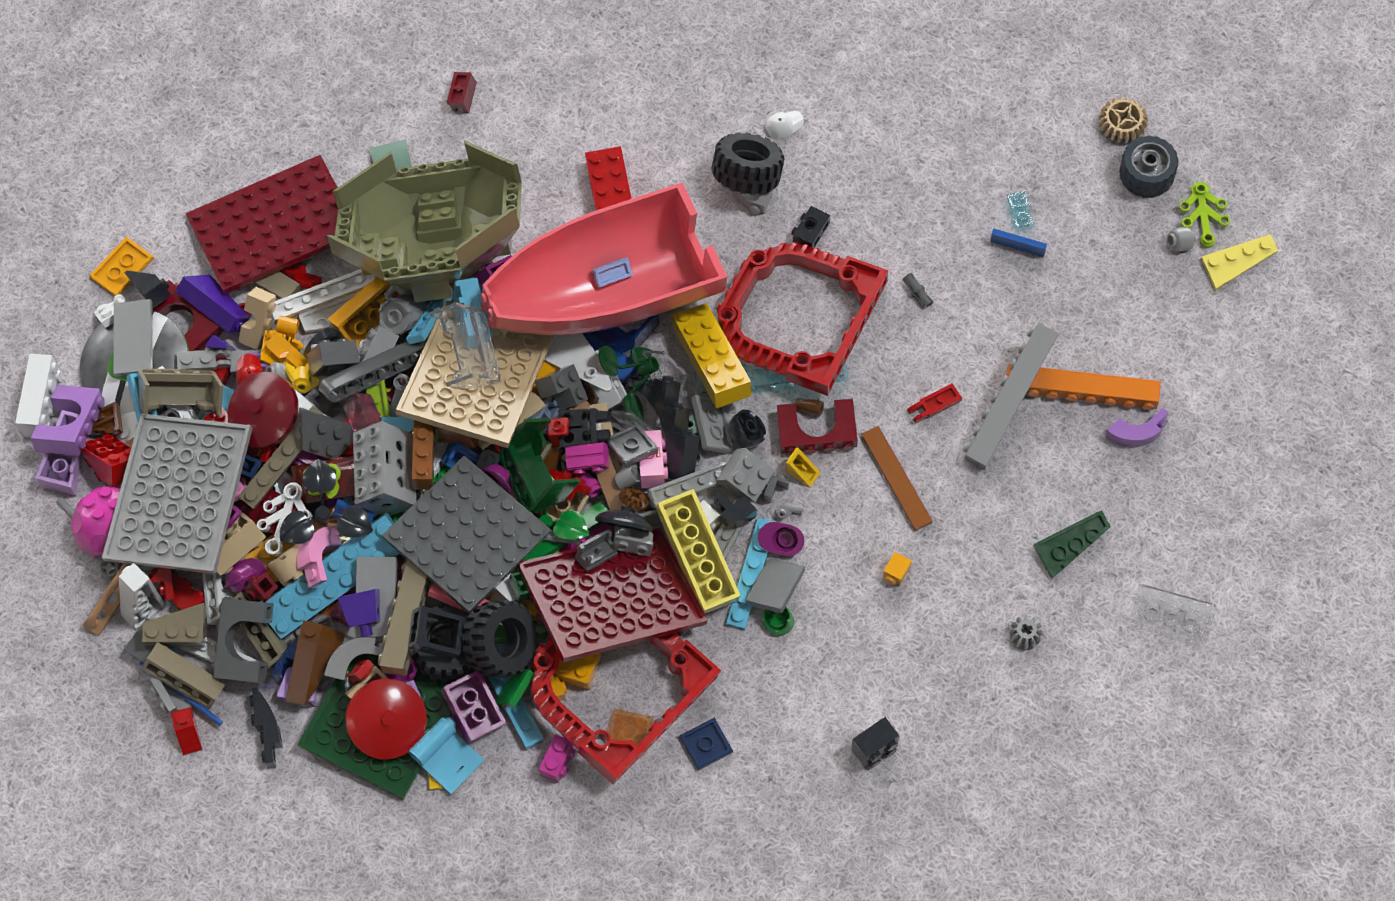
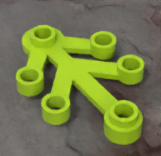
M1196 182L1191 187V196L1186 201L1180 203L1179 211L1183 214L1188 213L1191 205L1197 199L1199 206L1189 217L1183 218L1181 227H1189L1191 229L1193 223L1200 216L1203 232L1200 244L1204 248H1211L1214 246L1215 236L1210 231L1208 216L1218 222V225L1222 228L1228 227L1230 218L1227 215H1220L1206 205V200L1214 204L1218 211L1226 210L1228 203L1225 199H1218L1212 195L1206 183Z

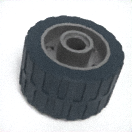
M1141 136L1131 141L1123 153L1119 170L1120 180H1122L1124 187L1129 192L1134 193V195L1143 198H1153L1167 192L1174 182L1179 160L1176 150L1165 139L1157 136Z

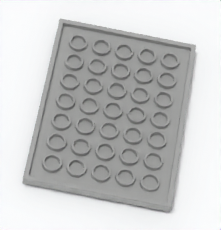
M141 414L102 559L110 562L134 563L136 565L216 574L252 427L243 424Z

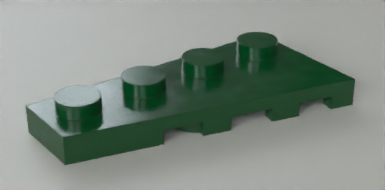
M1100 510L1035 543L1033 547L1048 574L1053 579L1111 526L1103 511Z

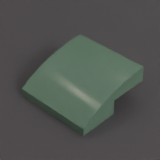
M406 140L370 148L373 163L392 151L397 169L412 167Z

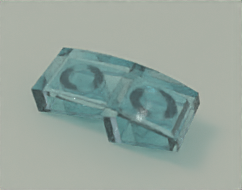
M1026 192L1007 194L1015 231L1034 228Z

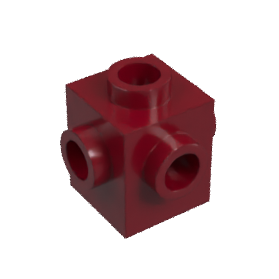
M264 572L258 576L257 574L251 576L247 580L248 584L243 589L251 601L266 602L273 596L272 592L278 586L267 572Z

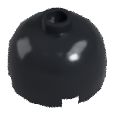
M745 409L739 411L731 418L728 425V433L732 442L737 446L751 449L765 440L766 429L760 417L757 415L754 417L750 414L752 411Z

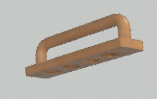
M122 564L84 622L83 626L99 636L119 608V576L124 568L132 564ZM116 593L117 601L115 603H109L108 600L110 599L112 594ZM102 609H104L106 617L103 620H99L98 616Z

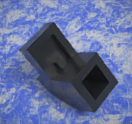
M720 491L714 495L713 505L721 513L720 521L724 525L738 528L748 524L757 517V509L745 496L732 505Z

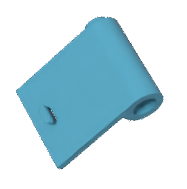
M442 717L408 753L451 795L484 762V759L456 733L454 728L456 724L449 717L446 719Z

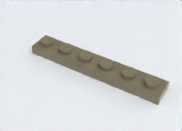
M312 406L309 409L310 411L324 415L314 406ZM301 420L238 496L253 509L259 505L303 451L300 448L299 442L301 437L299 424H301Z

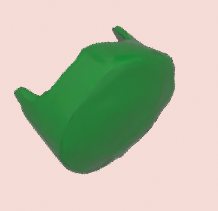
M787 606L782 613L765 609L762 614L765 628L774 637L785 635L794 626V617Z

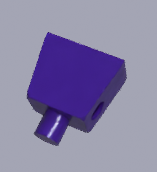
M379 589L338 597L349 627L359 626L361 637L373 635L371 623L380 621Z

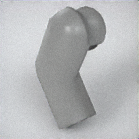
M786 502L776 510V516L779 519H785L792 513L802 515L804 506Z

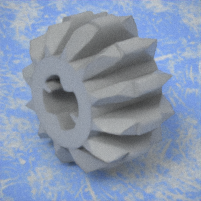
M1025 615L1024 620L1017 617L1016 622L1011 623L1012 629L1009 630V634L1012 635V642L1017 641V648L1021 646V643L1024 644L1025 650L1028 648V644L1034 648L1036 646L1035 642L1040 643V636L1043 635V630L1040 629L1041 623H1035V617L1030 621L1028 616Z

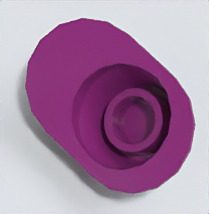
M491 464L481 469L511 495V489L508 485L510 473L507 469L498 464Z
M769 522L763 525L758 533L760 546L772 553L793 556L798 554L804 546L805 538L802 531L793 525Z
M247 558L234 564L233 568L227 573L225 588H229L235 593L245 592L243 588L248 584L247 580L254 574L258 576L267 572L265 565L256 558Z

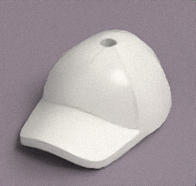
M797 111L776 113L767 120L765 129L771 138H786L802 128L804 123L803 116Z

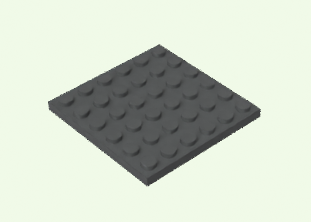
M463 456L382 535V538L470 614L518 566V563L523 561L551 533V529L468 458Z

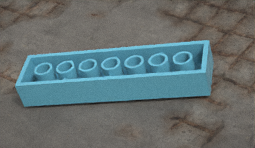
M387 512L371 523L372 533L363 537L350 538L322 558L327 581L315 588H309L305 572H303L302 576L295 581L293 580L286 587H282L266 601L267 603H274L272 623L269 624L280 639L284 638L303 624V621L313 617L356 585L357 557H395L399 554L382 538V535L394 524Z

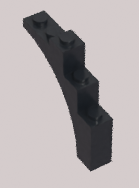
M637 374L636 377H628L627 385L634 388L644 376ZM663 375L662 378L647 379L637 390L646 397L659 417L667 446L668 478L675 480L695 472L700 436L694 435L693 431L688 430L691 409L683 407L682 403H678L681 382L675 381L672 376Z

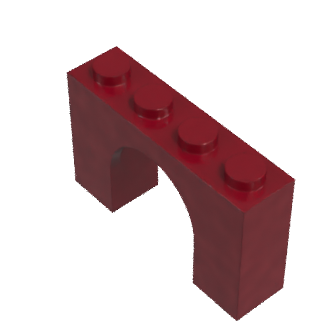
M168 280L167 284L170 287L167 290L171 296L154 309L152 308V311L164 316L177 310L191 313L194 316V323L191 329L184 335L189 351L205 350L207 348L205 345L213 335L219 337L223 333L222 328L176 292L178 283L173 284Z
M853 398L834 400L835 426L831 432L820 437L810 436L801 430L797 419L796 403L777 405L781 454L785 453V455L791 456L796 448H799L805 454H813L818 450L833 452L835 449L843 448L844 451H850L857 447L858 437Z

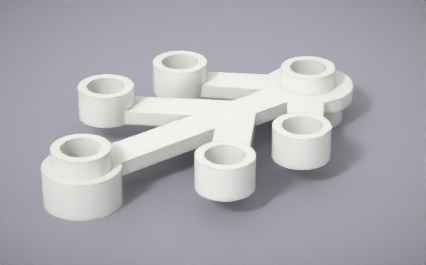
M297 483L287 484L283 494L263 504V509L267 513H274L277 506L285 502L283 509L266 519H260L257 523V527L262 532H267L270 529V525L279 521L274 538L268 540L265 544L266 552L272 556H277L282 552L280 528L285 517L292 512L294 504L298 511L308 513L307 518L312 517L311 512L306 510L301 500L303 489ZM296 490V494L291 496V492ZM272 504V508L268 510V505ZM266 522V527L261 528V525ZM277 545L278 549L273 551V547Z

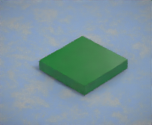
M527 669L519 675L509 677L495 701L498 707H516L535 673Z

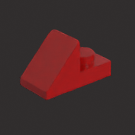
M158 567L151 571L148 575L151 582H160L158 584L159 595L165 600L174 599L171 569Z

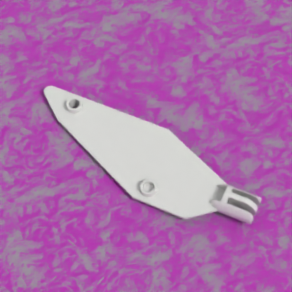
M582 333L554 335L545 361L558 368L574 364L580 379L605 392L612 390L609 375L602 369L597 353Z

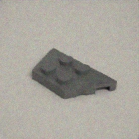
M299 408V414L301 415V424H299V432L301 434L299 439L300 448L313 454L336 460L353 444V433L363 429L362 427Z

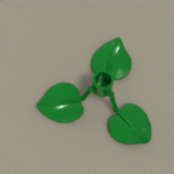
M546 508L543 509V516L539 520L553 530V533L559 539L579 540L589 536L585 520L579 512L574 510L565 511L560 515L559 520L556 519L553 522L552 518L548 516Z

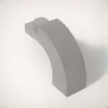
M369 636L356 637L344 642L331 655L327 663L325 676L344 680L348 665L353 658L364 653L379 656L384 650L383 643H378V646H375L376 638Z

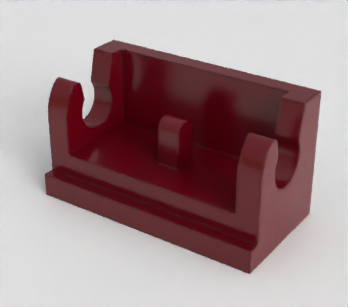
M454 72L447 98V105H450L453 111L457 112V109L460 108L464 113L470 112L477 83L471 72Z

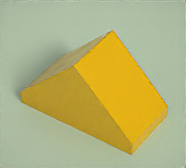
M799 448L794 450L786 462L785 472L808 487L813 485L821 473Z

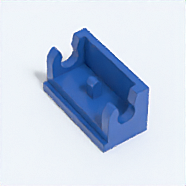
M457 441L447 445L440 462L451 469L465 456L476 465L480 455Z

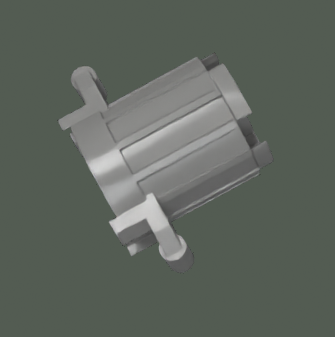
M391 285L384 293L387 300L383 302L378 311L380 312L379 323L382 327L395 334L401 335L410 332L430 302H415L412 291L406 292ZM396 291L400 293V295L392 297Z

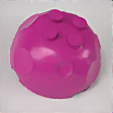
M104 486L90 491L76 505L71 525L73 536L79 549L91 557L103 556L121 487Z

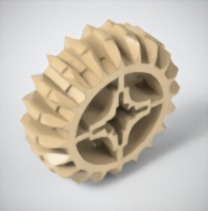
M1120 96L1118 101L1115 98L1111 102L1107 101L1105 106L1101 108V113H1099L1098 124L1101 126V132H1105V138L1111 135V142L1117 138L1118 144L1121 140H1124L1125 144H1127L1129 139L1133 141L1141 137L1148 126L1146 108H1142L1141 103L1136 104V99L1129 101V97L1123 100ZM1110 119H1112L1116 126L1111 123Z

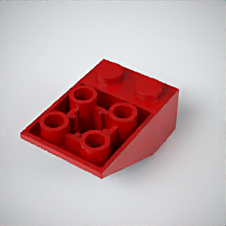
M111 434L86 441L85 447L82 448L81 452L99 478L112 487L122 484L132 447Z

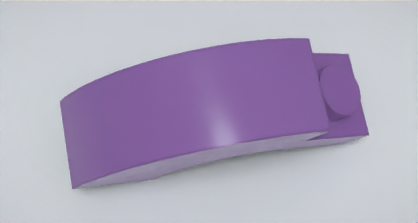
M1162 408L1151 420L1142 425H1132L1119 418L1107 430L1105 437L1118 445L1126 447L1147 445L1160 437L1162 428L1168 422L1167 416L1169 412Z

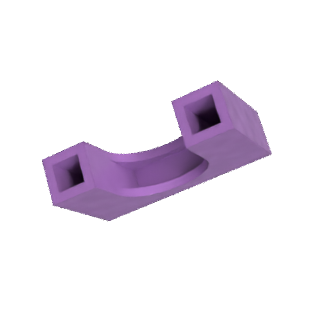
M56 385L50 398L54 411L61 412L64 410L80 415L74 422L64 426L37 425L31 436V441L35 452L79 456L82 448L85 447L88 435L92 432L94 422L98 419L100 409L104 407L105 399L98 388Z

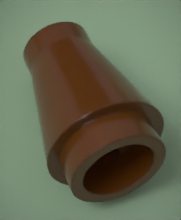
M797 398L795 401L796 409L811 416H821L823 413L824 401H820V399Z

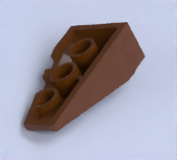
M303 621L297 642L286 702L306 706L325 675L327 663L331 655L343 644L345 634L323 624Z

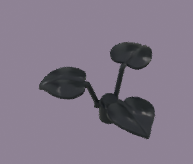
M317 459L305 470L302 481L304 487L309 492H319L320 507L316 509L315 517L306 518L305 513L302 511H294L288 514L280 528V541L292 544L308 542L314 534V526L310 521H317L319 524L325 525L330 520L340 519L336 525L337 530L343 536L350 538L366 536L373 532V528L368 514L359 506H348L343 510L342 516H331L329 508L324 506L323 491L330 492L334 489L336 476L333 469L326 462Z

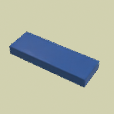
M995 228L990 242L1044 257L1047 247L1046 243Z

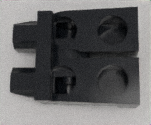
M596 408L558 410V418L567 417L569 419L568 435L559 437L560 448L565 450L566 447L602 443L611 440L610 430H601V423L610 422V413L608 411H599Z

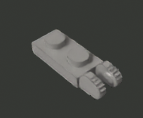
M219 349L217 351L177 352L178 369L212 371L230 368L232 366L230 360H219L216 362V358H228L231 355V351Z

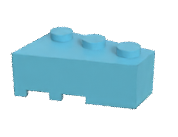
M477 278L456 280L454 283L452 308L467 349L489 346L490 337H493V331L490 329L487 321V313H483L480 305L482 299Z

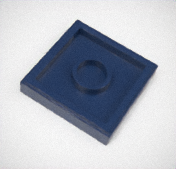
M715 717L679 735L698 771L733 753V749Z

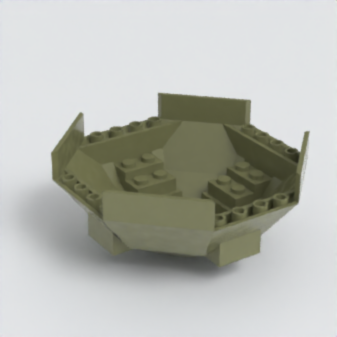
M465 140L464 145L468 159H457L448 162L441 161L434 164H421L419 166L397 169L391 151L333 191L338 206L335 236H327L332 254L361 268L363 276L375 275L406 292L412 291L415 302L453 297V288L456 280L467 279L498 256L511 255L512 237L520 227L522 180L518 164Z

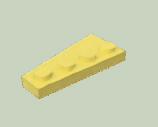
M1270 234L1202 256L1201 260L1215 290H1218L1221 286L1276 254L1278 249Z

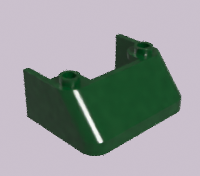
M550 418L524 419L514 432L509 447H502L500 450L501 463L504 469H507L510 473L509 480L518 500L531 513H536L565 500L580 483L579 479L552 480L541 457V453L546 447V440L542 432L551 422Z

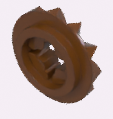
M624 487L623 490H620L619 499L625 506L635 510H643L648 507L649 497L645 495V492H641L639 489L636 490L633 487Z

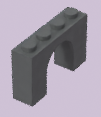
M222 598V602L219 605L220 621L217 625L218 640L215 644L214 678L256 683L266 682L268 663L249 661L240 657L234 648L233 639L238 627L245 622L272 623L274 603Z

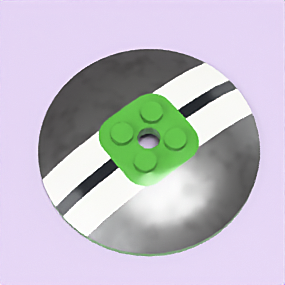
M152 311L153 369H158L161 366L165 369H178L177 352L189 351L187 341L177 325L164 315ZM114 323L106 328L100 324L88 338L81 354V383L83 387L100 389L102 397L105 399L104 407L116 401L120 405L121 415L135 411L126 377L128 375L115 376L113 374ZM159 405V408H156V412H159L166 406Z

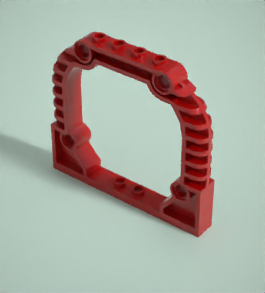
M793 242L792 244L781 243L774 248L770 246L764 251H752L747 260L742 262L739 274L734 276L731 289H727L723 303L720 302L718 305L717 316L719 326L738 359L743 360L747 364H753L755 367L764 368L766 371H772L777 375H783L786 377V381L828 396L888 282V270L850 256L843 259L838 255H832L830 252L821 251L816 247L812 248L807 244H798V242ZM777 266H800L839 280L840 288L845 291H852L862 306L856 317H852L850 329L844 332L842 344L836 354L826 352L811 356L808 352L799 351L791 355L755 342L746 337L741 331V310L757 281L769 277Z
M676 633L649 640L669 658L668 669L671 673L678 675L680 693L684 698L672 710L669 708L662 715L663 720L660 723L656 721L649 728L648 731L650 733L638 745L632 740L611 739L610 734L606 730L599 729L594 732L561 703L553 692L551 680L554 678L559 667L560 656L550 637L546 645H540L535 651L536 655L531 666L532 672L535 673L532 680V697L537 710L543 718L570 741L588 763L614 785L718 678L721 670L687 639L683 641ZM678 659L682 661L683 664L679 665L675 662V660ZM538 662H544L547 666L541 667ZM595 740H602L604 745H598Z

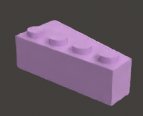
M62 410L56 426L68 425L74 422L80 414ZM80 452L79 456L45 453L35 477L40 487L76 496L82 452Z

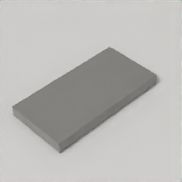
M152 300L114 303L113 374L115 376L138 373L140 369H153Z
M357 557L356 593L372 589H379L380 621L371 623L373 635L369 637H384L389 631L388 619L390 616L392 617L394 611L392 609L393 600L397 598V557ZM359 626L355 627V636H361Z

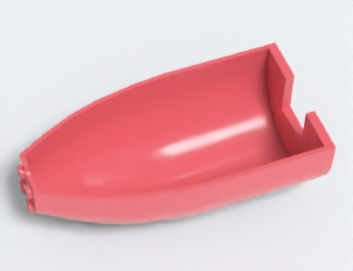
M682 182L593 211L539 236L515 253L483 284V292L480 293L482 299L480 305L483 313L487 312L489 318H487L490 329L497 328L537 335H575L634 323L722 293L726 287L727 275L713 245L705 247L704 252L695 234L697 211ZM627 257L633 276L598 288L592 269Z

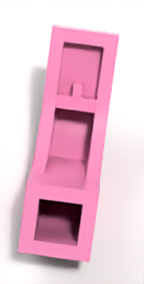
M323 527L314 532L313 537L308 542L299 546L297 566L298 569H304L309 588H315L327 581L322 561V552L329 553L342 545L336 527Z

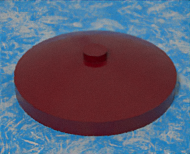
M259 372L246 378L235 389L228 406V423L250 425L252 427L248 447L268 449L276 446L289 435L296 423L299 409L298 397L294 387L287 379L278 374Z

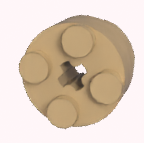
M300 544L292 545L268 564L270 570L284 587L304 574V569H298L297 553Z

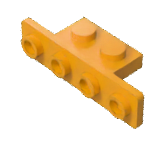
M275 332L265 344V347L283 364L288 363L296 369L299 366L305 367L308 362L278 332ZM318 385L316 388L313 389V391L316 392L318 396H320L321 392L319 391Z

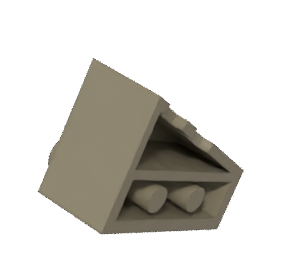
M204 603L143 622L142 643L144 646L155 647L158 642L164 646L205 647L206 607Z

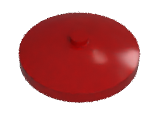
M391 678L376 679L360 687L350 699L345 716L346 729L354 745L365 754L378 759H393L408 753L422 738L427 720L426 709L420 695L408 684Z

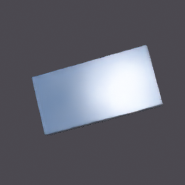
M627 257L592 269L598 288L633 276Z

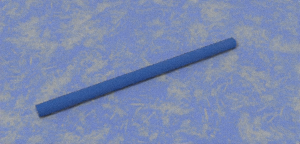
M140 661L139 665L142 667L144 663ZM165 684L217 725L221 726L223 724L221 719L204 706Z

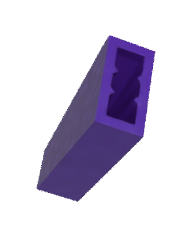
M210 274L183 276L176 289V292L228 333L240 332L241 326L250 318L229 294H224L221 286Z

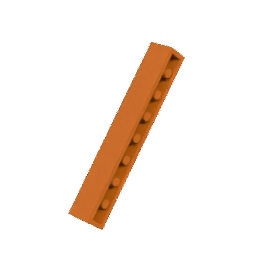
M1011 364L1007 366L1006 376L1008 377L1012 371L1009 369ZM1041 367L1026 394L1030 397L1042 395L1047 396L1049 399L1066 398L1067 401L1071 402L1085 400L1089 404L1103 402L1107 406L1121 404L1126 408L1138 406L1144 410H1153L1154 408L1157 409L1159 404L1161 381Z

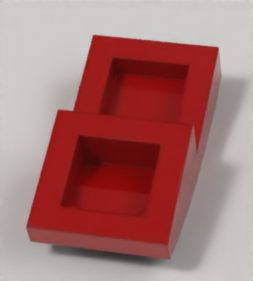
M295 263L280 270L282 274L299 283L303 289H309L322 284V278L307 273L305 265Z

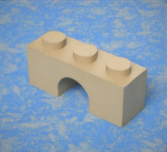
M257 287L247 294L244 310L251 313L256 321L249 319L241 326L239 343L256 350L262 348L265 330H270L273 324L272 315L276 308V295Z

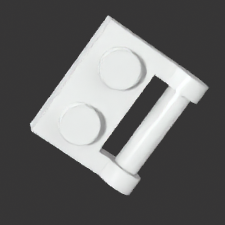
M116 295L114 301L99 306L97 311L94 312L104 328L114 323V303L126 302L123 295Z

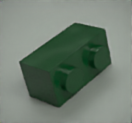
M521 572L510 574L508 582L517 601L529 598V590Z

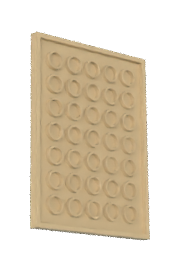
M446 300L399 401L396 415L508 448L534 387L535 380H537L554 339V335L527 334L493 328V337H490L489 346L467 349L452 308V301Z

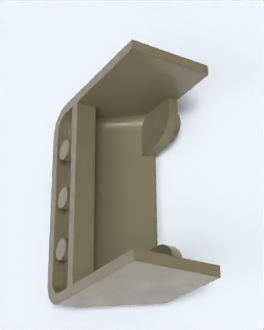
M149 368L138 370L139 404L144 415H148V411H155L156 408H159V405H197L203 412L215 410L217 415H222L223 384L215 371Z

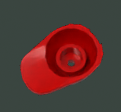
M247 353L239 358L236 372L237 386L249 376L263 372L257 356Z

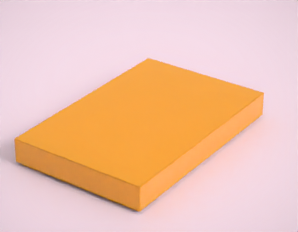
M125 237L89 277L113 296L121 295L132 283L124 272L127 270L142 272L155 258L131 239Z

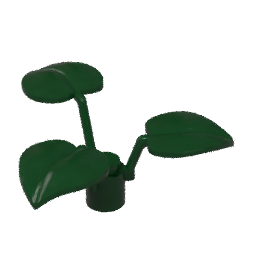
M602 346L599 348L598 357L600 365L607 375L615 377L618 375V369L636 367L637 373L640 376H644L629 392V395L623 398L626 414L639 425H644L642 403L639 397L634 395V392L650 378V374L659 370V363L652 356L653 350L644 347H634L630 351L633 364L620 366L618 365V357L615 351L609 346Z

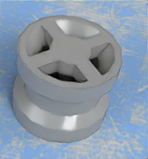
M104 560L99 566L100 573L107 581H112L120 569L117 562Z

